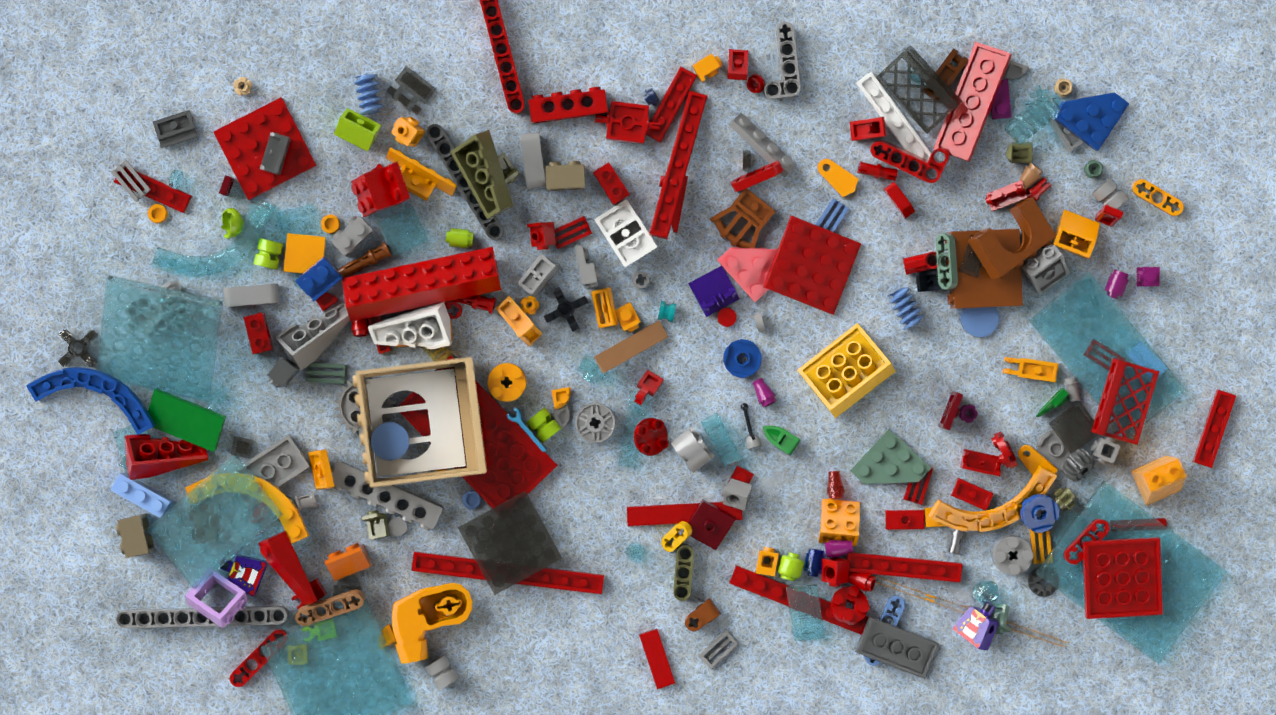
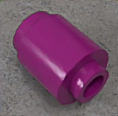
M1114 269L1104 290L1108 292L1107 296L1118 299L1119 296L1123 297L1129 281L1127 279L1129 274Z

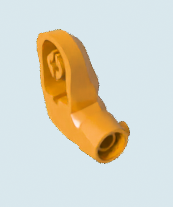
M457 583L422 588L393 603V633L397 642L395 647L401 663H412L428 658L427 638H425L426 631H431L441 626L461 624L467 620L472 611V598L466 588Z

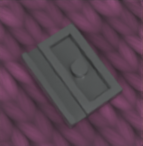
M190 110L153 121L162 149L199 137Z

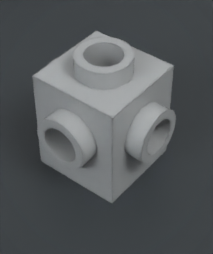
M1106 436L1105 439L1099 438L1092 445V456L1097 457L1095 461L1104 465L1107 462L1113 464L1119 458L1121 446L1115 444L1116 440ZM1103 447L1108 449L1105 454L1102 453Z

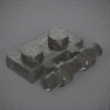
M405 66L395 79V82L400 87L396 90L390 86L386 92L392 96L393 100H398L405 105V109L409 112L413 111L418 115L421 108L416 105L417 102L420 100L426 105L437 89ZM405 90L414 96L412 100L403 95Z

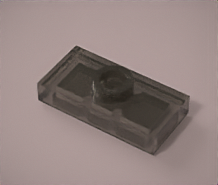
M968 242L958 272L978 278L982 263Z

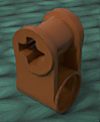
M709 598L685 618V626L690 631H697L717 618L721 612ZM690 618H698L696 622L697 627L688 625L690 624Z

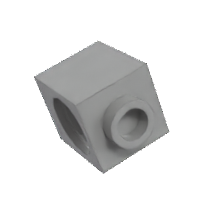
M731 478L728 485H724L721 496H724L723 504L745 511L751 497L753 485Z

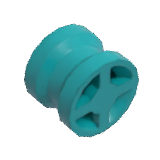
M661 301L658 319H667L669 322H673L676 304L672 303L670 305L666 304L665 301Z

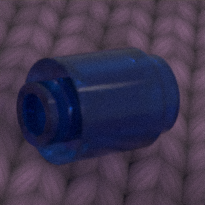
M809 548L804 565V571L807 572L808 576L818 577L819 574H822V559L825 558L824 550Z

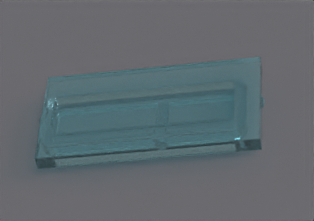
M817 584L786 587L794 641L825 638Z

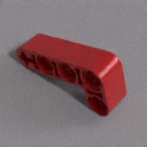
M885 140L876 141L870 149L873 157L927 183H935L940 179L950 159V152L945 147L935 149L929 160L923 159ZM882 145V149L884 151L878 153V149L876 147ZM938 151L945 154L944 161L937 160L936 153ZM895 152L902 155L901 162L894 161L893 154ZM911 161L919 163V170H913L910 167ZM929 169H934L937 172L936 178L932 179L928 176L927 172Z

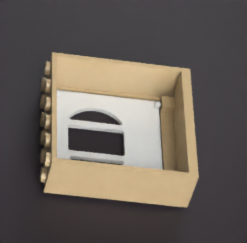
M472 357L356 371V375L353 376L354 387H358L359 394L355 395L356 407L360 406L361 414H357L359 426H363L360 441L361 445H365L366 451L362 453L363 464H367L368 472H365L366 484L370 483V487L486 473ZM455 367V372H454V369H447V370H439V371H431V372H423V373H415V374H407V375H398V376H390V377L366 379V384H365V378H367V377H375V376H383V375H391V374H400V373H408V372H416V371H424V370H432V369ZM404 390L413 391L422 396L426 401L423 404L382 408L383 403L390 395ZM422 409L428 410L431 435L409 438V444L431 442L430 447L423 455L408 460L401 458L391 461L383 460L376 454L374 458V451L370 443L371 435L375 428L383 424V414ZM466 463H467V468L453 469V470H445V471H437V472H430V473H428V471H430V470H438V469H446V468H454V467L466 466ZM415 472L417 473V474H414V475H406V476H398V477H390V478L377 479V475H378V477H383V476H391V475H399V474H407V473H415Z

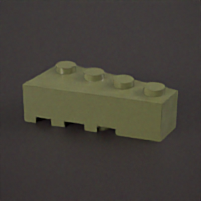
M490 130L473 135L451 151L454 160L487 219L500 215L513 206Z

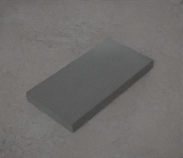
M869 616L855 652L925 679L939 643Z

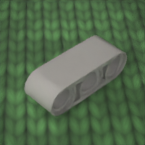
M539 132L520 134L527 189L546 187Z
M278 284L223 288L225 307L280 303Z

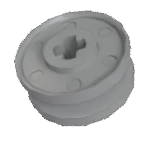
M590 403L582 407L577 413L575 420L576 430L585 441L591 443L603 442L614 432L616 426L615 415L604 404ZM593 417L601 421V424H598L599 428L591 426L590 422L593 421Z

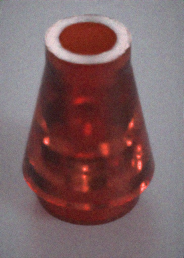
M840 471L828 472L826 495L829 496V499L844 498L845 489L840 477Z

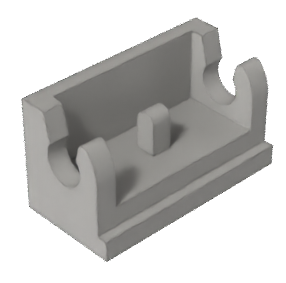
M541 254L517 284L536 298L559 268Z

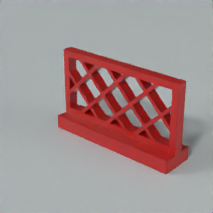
M1113 358L1091 432L1138 445L1159 371ZM1126 366L1132 367L1136 375L1127 379L1124 375ZM1146 372L1153 373L1151 381L1144 384L1141 375ZM1138 378L1142 387L1133 391L1129 382ZM1126 384L1130 393L1121 398L1119 389ZM1144 389L1147 395L1146 399L1139 403L1135 394ZM1132 396L1136 405L1127 409L1123 401ZM1121 403L1125 412L1116 416L1113 412L1114 406ZM1138 408L1141 416L1136 421H1133L1130 412ZM1127 415L1131 423L1122 428L1118 419ZM1115 421L1119 430L1113 434L1108 433L1109 424ZM1132 426L1135 430L1133 440L1127 438L1124 433L1125 430Z

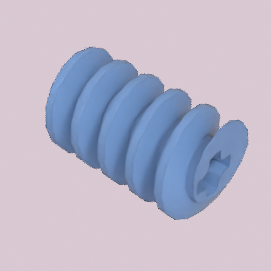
M365 74L355 77L359 79L354 84L360 86L356 89V92L361 93L357 100L363 101L359 104V108H364L360 112L361 115L382 112L379 109L383 107V104L377 103L382 97L376 96L380 89L374 88L379 82L373 81L377 74Z
M909 287L901 288L887 295V297L893 296L889 301L890 303H896L893 310H900L896 316H903L900 324L907 323L903 330L920 323L924 317L923 314L917 315L921 310L920 308H913L917 302L910 301L913 294H906L910 290Z

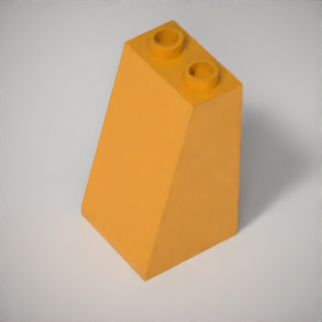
M1166 455L1131 470L1146 506L1181 491L1186 479V474L1179 458Z

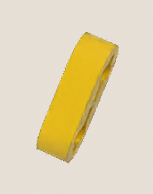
M685 521L676 524L662 538L661 544L663 549L672 552L684 543L692 534L690 524ZM681 528L684 529L683 534L679 535ZM674 538L675 541L671 545L669 543L670 539Z

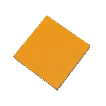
M287 233L284 272L304 273L323 258L326 237Z
M327 450L308 452L315 488L318 490L335 487Z

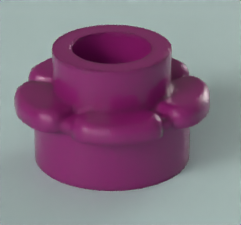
M972 404L961 406L959 418L966 423L973 422L978 416L975 406Z

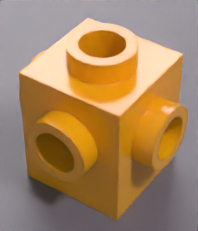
M410 116L397 119L391 133L400 144L416 147L426 131L418 125L419 122L415 118Z

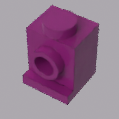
M1136 267V287L1160 286V267Z

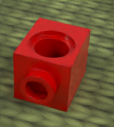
M838 557L822 559V582H827L832 587H840V584L848 583V559Z

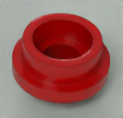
M753 74L748 78L747 88L752 93H760L765 88V81L760 75Z

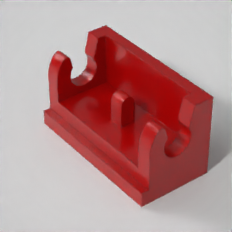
M964 449L960 468L1000 476L1002 461L999 456Z

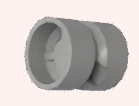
M1111 178L1107 179L1092 193L1098 202H1104L1103 207L1108 205L1117 209L1128 199L1123 191L1116 190L1118 185Z
M446 654L425 667L427 673L435 677L433 682L438 690L445 688L459 678L456 670L449 668L451 663Z

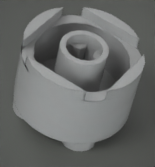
M692 426L671 442L676 452L682 457L693 473L715 457L709 447L706 446L705 441L700 435L698 436V433Z
M1007 535L998 539L993 545L992 559L995 566L1002 572L1009 575H1018L1025 572L1031 565L1033 552L1030 545L1024 539L1014 535ZM1010 551L1015 552L1016 557L1014 559H1009L1010 555L1008 553Z

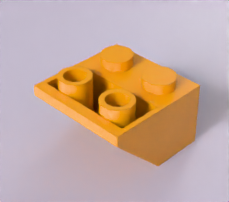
M1064 209L1055 231L1056 237L1052 239L1050 245H1055L1058 249L1084 259H1089L1097 240L1100 223Z

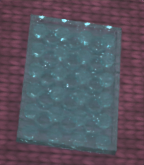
M233 455L149 526L147 530L192 588H197L283 514L237 455Z

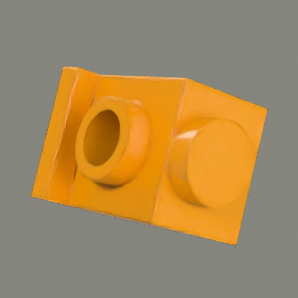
M710 54L692 65V68L703 83L706 81L704 77L708 76V78H711L718 74L717 69L723 66L718 56L714 57L713 54Z
M764 547L763 550L759 549L755 573L775 576L779 553L775 552V548ZM765 557H769L771 559L769 564H765L763 562V559Z

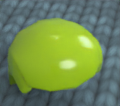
M227 208L222 212L223 225L221 228L227 231L224 234V238L231 239L239 236L245 226L242 215L234 208Z

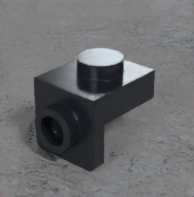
M938 271L916 273L918 292L942 290L938 283Z

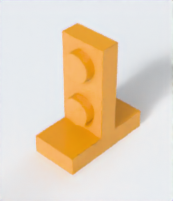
M510 296L495 308L519 338L528 346L543 335Z

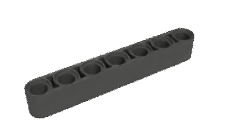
M431 124L426 130L427 137L483 230L490 239H501L504 235V229L496 216L488 220L480 218L482 209L479 203H471L470 197L473 192L470 187L465 188L460 185L461 179L464 178L461 170H451L450 164L455 161L451 151L455 147L440 125ZM433 128L440 129L441 134L439 137H431L430 132ZM444 144H448L451 148L450 152L446 155L440 151L441 146ZM494 226L500 228V234L497 237H493L490 234V229Z

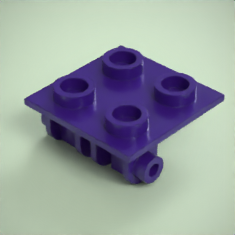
M722 266L688 283L706 317L740 299Z

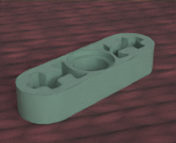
M943 233L939 234L936 238L938 283L942 289H954L958 284L955 238L952 234ZM946 256L949 258V265L947 267L944 264Z

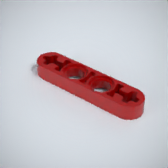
M283 629L273 631L231 673L230 683L235 687L245 685L287 643L288 633ZM277 633L279 635L282 633L284 635L282 638L284 641H278L275 644V646L278 648L275 650L274 646L271 643H269L268 640L270 639V641L273 642L276 639L275 634ZM263 646L270 647L271 654L269 656L261 654ZM251 659L255 660L258 664L255 670H250L247 667V662ZM245 670L247 673L242 677L243 682L238 681L236 683L234 675H240Z

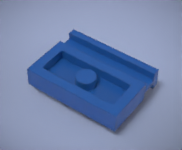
M324 256L299 276L295 282L314 302L338 283L343 276L339 274L337 269Z

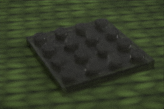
M526 490L458 527L494 595L562 559Z

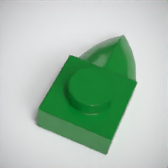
M1060 388L1041 408L1036 417L1045 415L1054 407H1061L1068 400L1066 396L1069 393Z
M763 426L767 439L776 448L791 456L801 440L781 427Z

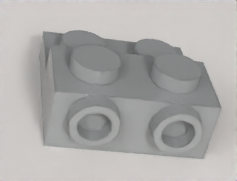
M583 245L576 246L575 250L582 285H586L587 288L597 287V279L601 278L599 267H595L594 263L586 264V261H590L588 249H584Z
M1055 245L1045 248L1040 255L1029 259L1026 265L1023 266L1027 278L1031 281L1034 290L1039 296L1070 275L1064 257Z

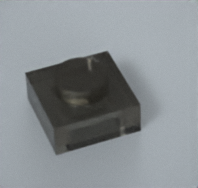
M234 436L231 455L250 459L254 440Z

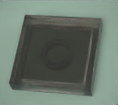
M1080 401L1049 422V425L1070 454L1099 435L1091 432L1094 420Z

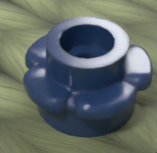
M652 88L648 91L645 89L646 94L643 95L648 105L652 104L655 106L660 101Z

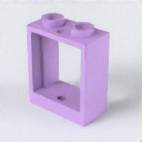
M211 568L185 595L189 606L221 628L230 624L235 614L242 610L248 601L244 590ZM216 583L236 595L220 614L201 602L203 597Z

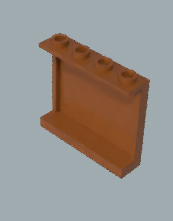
M1020 229L992 230L1005 250L1015 253L1020 248ZM981 230L947 232L955 238L958 284L954 289H950V293L947 296L948 305L951 306V309L1023 306L1021 266L1017 269H1011L1009 271L1010 274L1004 279H991L967 241ZM946 256V266H948L949 258Z

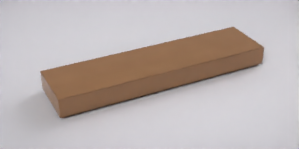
M658 320L593 358L604 374L664 340L668 335Z

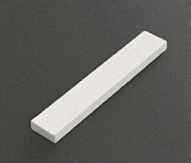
M870 72L856 82V85L878 115L884 117L886 126L903 149L929 160L932 153L873 73ZM913 161L914 164H915V165L917 166V168L919 169V167H920L919 163H918L917 161Z

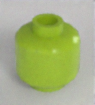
M789 552L788 555L781 556L777 572L781 574L780 578L794 582L795 579L801 578L805 563L799 559V554Z

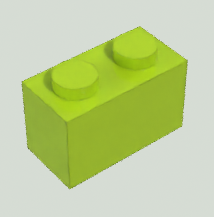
M346 108L339 119L334 135L368 152L377 138L381 124Z

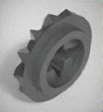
M1040 566L1030 573L1028 585L1030 590L1037 596L1046 597L1053 595L1058 589L1059 579L1057 573L1052 568ZM1043 574L1045 579L1052 581L1046 583L1045 590L1042 584L1036 583L1042 580Z

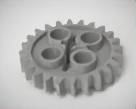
M347 380L348 387L341 386L344 392H337V395L341 398L340 400H335L339 407L334 408V410L340 411V414L336 417L343 418L340 424H347L345 430L353 428L352 434L359 431L360 435L363 433V426H359L358 422L353 419L355 411L361 412L360 406L356 407V403L352 402L350 398L353 392H358V387H354V384ZM395 394L390 395L385 400L382 408H391L393 404L397 403V401L391 400ZM391 413L383 414V423H387L389 418L394 419L395 417Z

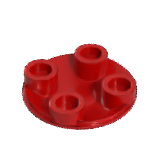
M646 418L638 423L634 431V443L639 452L647 456H654L668 447L667 429L662 420Z

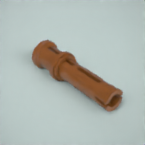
M384 241L382 245L373 250L368 249L367 254L338 268L337 271L345 278L371 264L377 265L379 261L386 257L391 258L393 255Z

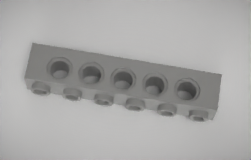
M340 460L333 470L332 477L335 487L332 488L339 491L345 489L350 492V496L357 499L363 497L367 499L366 503L377 507V505L385 507L384 511L392 515L396 512L402 515L403 520L410 523L414 520L420 523L419 527L425 530L435 529L444 509L443 506L396 485L373 487V492L367 494L363 490V486L366 484L365 471ZM348 475L356 479L354 486H349L346 483ZM383 491L390 493V501L385 502L381 499ZM400 499H405L408 502L407 509L403 510L398 506ZM418 507L425 509L426 515L424 517L416 515Z

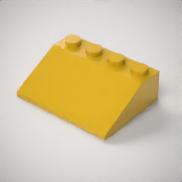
M858 323L797 370L835 419L896 372L891 362Z

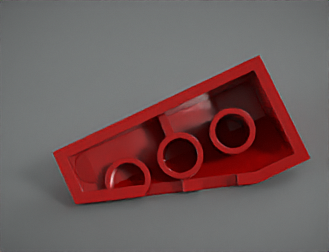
M148 434L125 435L126 465L130 480L151 478L208 460L205 448L185 440H180L179 442L168 440V437L158 439L152 438Z
M286 531L270 536L258 543L260 552L266 561L305 605L318 601Z

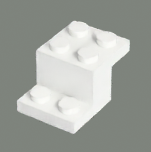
M627 199L594 219L624 268L657 248Z

